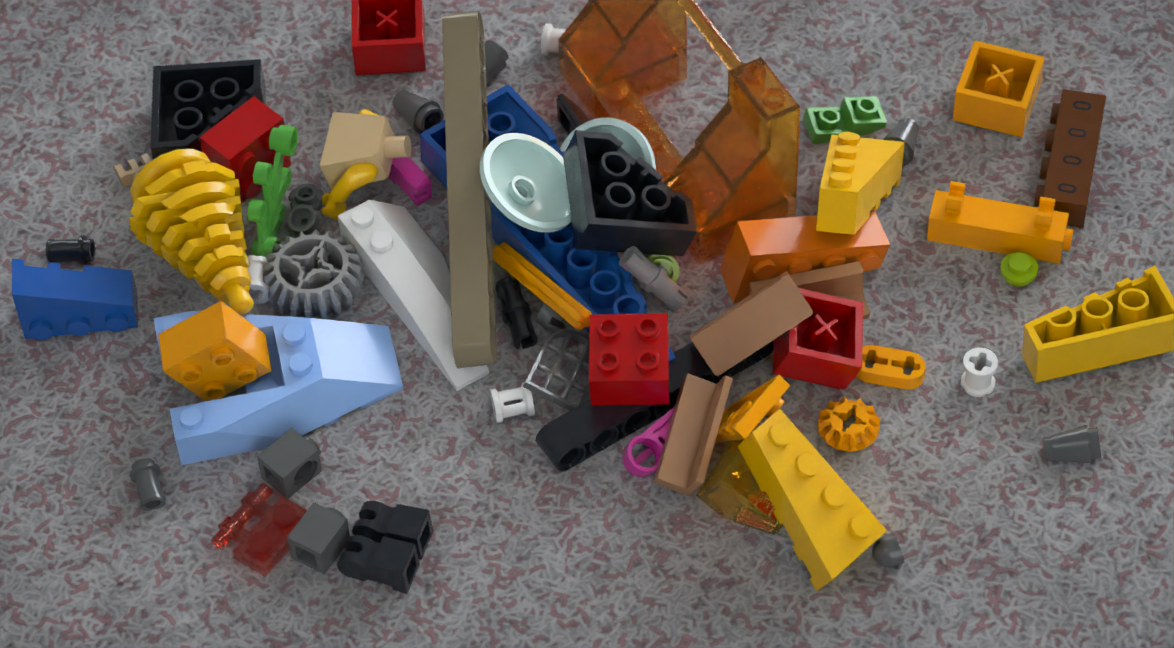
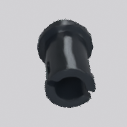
M81 235L79 239H48L46 242V258L48 262L79 261L81 265H86L88 261L95 259V242L93 239H87L85 235Z

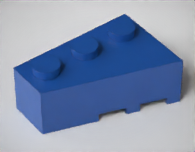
M12 259V297L25 339L45 340L51 336L70 334L83 336L89 332L108 330L121 332L128 328L138 327L137 289L132 270L84 266L83 271L60 269V263L48 262L47 268L24 266V260Z

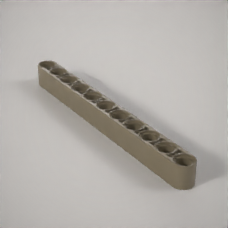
M479 10L442 16L452 348L454 361L458 369L497 363L491 200L486 193L480 175V159L483 151L489 145L485 40L483 21Z

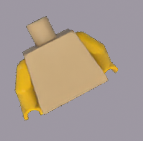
M362 109L357 114L332 113L320 162V168L331 191L322 196V204L325 207L322 208L321 213L337 221L338 215L345 212V201L354 190L371 182L385 180L389 176L393 158L410 157L412 150L410 137L408 135L395 136L388 119L368 109Z

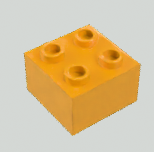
M974 40L955 91L952 121L1023 138L1041 87L1045 57Z
M222 301L158 334L163 372L205 401L221 399L234 390L252 383L257 378L272 371L266 334Z

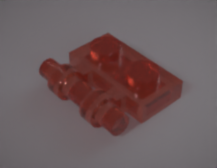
M261 483L254 492L249 491L241 499V506L232 516H226L218 525L219 531L212 537L211 541L222 550L231 540L238 543L233 550L234 559L266 577L289 551L287 537L307 510L284 496H281L273 506H270L265 502L273 494V491L268 485ZM253 515L260 518V521L251 531L243 528Z

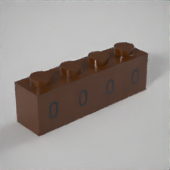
M1063 89L1060 103L1053 102L1050 124L1056 125L1055 130L1048 129L1044 151L1051 152L1050 158H1042L1039 178L1046 179L1045 185H1037L1034 206L1039 207L1040 196L1056 199L1054 211L1069 213L1067 226L1084 228L1106 95Z

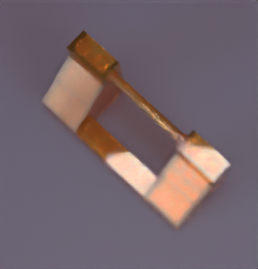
M588 0L589 2L558 39L560 73L593 119L615 118L636 127L645 136L652 148L656 170L663 175L661 181L674 192L678 193L681 190L692 199L697 233L689 245L688 251L696 262L701 265L725 254L737 221L796 217L800 106L763 58L759 57L748 63H743L695 0ZM688 15L729 68L728 102L695 139V146L683 158L640 98L687 79Z

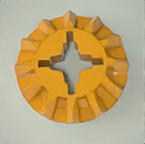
M844 395L838 402L829 401L827 407L820 411L818 431L824 442L837 450L846 452L859 451L869 447L877 439L880 432V417L875 413L874 405H865L861 397L857 401L848 400ZM852 414L855 415V424L852 423L843 432V421H846Z

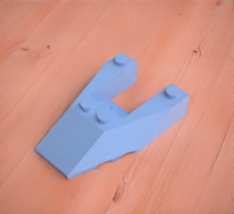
M188 311L154 318L159 351V333L201 311ZM241 315L266 334L272 371L257 378L254 382L246 384V394L170 409L181 465L265 449L291 428L303 437L304 434L324 424L327 427L339 421L338 417L358 407L363 409L403 389L389 326L304 317Z

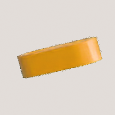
M866 345L862 346V369L856 377L866 383L900 389H915L925 379L926 363L919 354L914 352ZM868 360L875 361L873 368L865 367ZM906 367L913 368L911 375L903 374Z

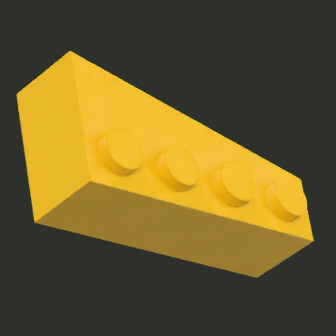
M852 132L831 135L819 190L816 231L854 235L869 219L870 211H876L879 208L881 198H888L892 192V186L897 187L900 184L905 142L860 138L858 134Z
M1155 265L1145 269L1143 276L1131 281L1129 278H1125L1115 283V289L1101 295L1094 292L1083 297V303L1073 308L1063 306L1024 324L1022 358L1035 383L1174 351V297Z
M781 409L776 411L737 446L761 491L767 493L775 508L773 513L780 525L783 524L794 543L792 548L799 561L803 560L812 576L809 580L816 591L832 581L887 531Z

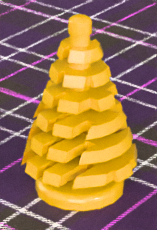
M177 149L161 154L147 163L135 176L130 188L131 201L133 203L130 213L134 216L129 217L130 230L137 235L135 238L153 249L151 251L164 258L170 266L180 270L187 279L194 278L198 286L206 293L210 292L216 300L229 304L231 309L239 315L247 314L252 310L254 301L248 293L251 276L248 272L249 261L245 252L247 245L244 237L245 230L242 218L239 180L235 179V172L215 162L212 163L205 153L195 149Z

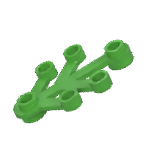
M280 125L279 128L273 127L269 138V148L276 151L274 165L272 167V164L257 162L255 165L253 182L254 184L262 185L264 201L251 199L248 205L247 219L248 221L256 222L258 238L256 237L253 241L251 255L267 258V254L274 253L275 243L281 244L280 238L276 237L286 216V206L281 204L286 190L289 189L292 179L291 168L283 167L284 155L293 156L298 143L297 127Z

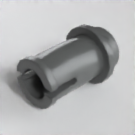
M148 458L133 463L129 475L131 481L136 483L141 501V509L150 511L162 508L166 500L158 478L161 473L160 466L155 464L154 460Z

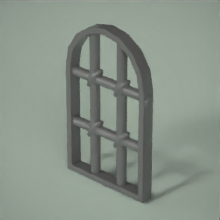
M560 329L552 332L541 344V350L523 387L568 411L577 407L566 400L573 387L584 393L579 405L583 404L590 391L589 383L586 388L577 383L578 380L576 378L582 367L589 370V363H587L586 359L589 353V338L574 330ZM566 337L561 348L551 344V340ZM572 339L578 340L585 345L579 358L568 353L569 350L567 348ZM546 348L555 352L557 356L551 369L539 363ZM563 357L574 362L575 365L570 379L561 375L559 370H557ZM536 368L546 373L545 376H547L542 387L530 382ZM553 377L562 381L564 386H566L561 397L548 391Z

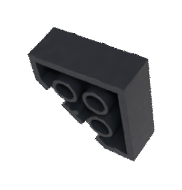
M261 59L153 66L150 146L153 160L161 154L177 149H195L202 152L200 136L253 96L266 105V86Z
M575 130L563 156L575 248L577 250L624 253L631 246H636L643 254L684 256L697 233L692 199L681 190L678 193L674 192L661 181L663 175L641 157L636 160L621 148L623 142L612 133Z

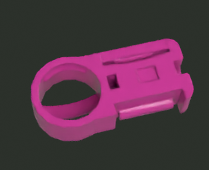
M410 157L393 158L388 178L394 184H397L412 199L416 206L431 199V181Z
M674 408L641 435L634 437L623 449V465L632 475L646 477L656 471ZM635 444L648 446L647 449L633 459L631 451ZM654 453V466L650 468L639 466Z

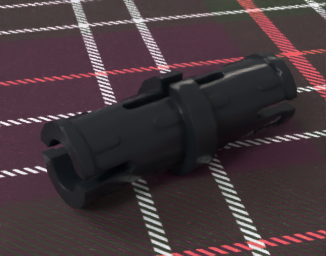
M511 277L502 278L496 283L495 288L503 308L501 311L503 322L508 324L514 346L517 349H520L521 345L523 349L533 347L537 344L538 337L530 318L532 315L531 307L523 299L519 281Z

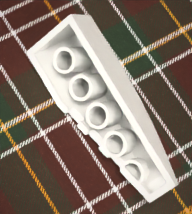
M368 200L338 215L340 235L344 236L347 244L354 245L359 258L362 260V270L455 390L458 391L488 375L489 369L487 365L459 369L456 367L452 348L450 272L442 253L407 209L403 206Z

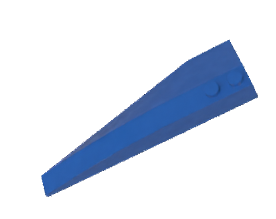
M509 84L487 96L489 143L503 134L522 133L547 143L562 157L564 156L565 152H562L559 148L557 137L552 128ZM445 120L420 133L421 162L447 189ZM491 201L492 239L498 245L506 242L586 307L592 315L649 314L647 303L642 294L636 290L631 280V274L619 265L620 258L617 252L577 250L575 248L572 221L565 228L555 232H537L519 226L509 220ZM590 326L588 328L584 327L590 333ZM669 346V363H671L676 357Z

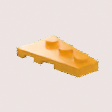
M777 375L729 404L724 409L715 441L725 442L746 439L764 416L767 418L771 417L784 404L781 396L790 385L780 375Z

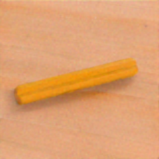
M506 242L493 247V260L572 327L581 331L584 327L588 328L590 326V315L592 313Z

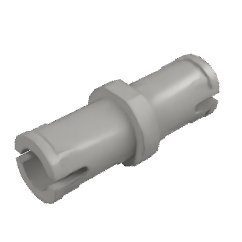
M631 246L622 254V260L619 261V265L641 282L640 287L646 293L652 292L673 312L684 305L688 292L667 276V270L663 266L653 264L636 246Z

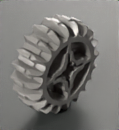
M316 228L312 235H305L300 230L298 238L293 239L286 235L285 245L275 243L274 253L267 254L268 264L263 265V282L270 287L268 292L270 303H272L273 307L278 306L282 316L291 312L292 317H301L304 314L306 318H313L314 315L320 314L322 319H326L328 316L327 312L330 311L340 316L341 305L351 307L353 297H359L360 286L363 285L364 281L362 260L359 258L354 245L347 244L344 236L335 238L331 230L324 235H320ZM333 265L337 266L340 270L334 269ZM285 279L292 281V284L297 285V287L292 286Z

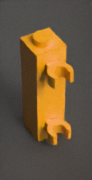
M951 181L949 192L935 190L928 222V241L1007 255L1014 252H1023L1031 255L1035 260L1058 264L1061 261L1062 251L1070 252L1074 229L1067 228L1069 213L1054 211L1056 199L1040 196L1039 208L964 195L966 183Z

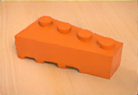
M870 211L869 219L854 235L816 231L817 215L737 221L720 267L721 275L733 304L749 296L750 282L775 278L786 271L791 275L860 261L864 272L880 268L890 243L876 211Z

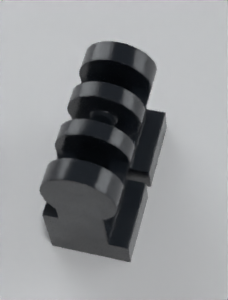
M366 501L359 512L360 519L355 521L352 528L353 535L347 539L345 544L346 552L341 554L337 562V568L347 577L360 581L371 580L392 586L394 591L408 594L419 568V560H422L433 534L430 512L427 509L397 504L394 508L378 501Z

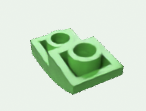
M877 96L844 97L840 107H808L803 115L812 144L830 142L831 135H838L842 132H852L859 136L867 135L885 128L887 124Z

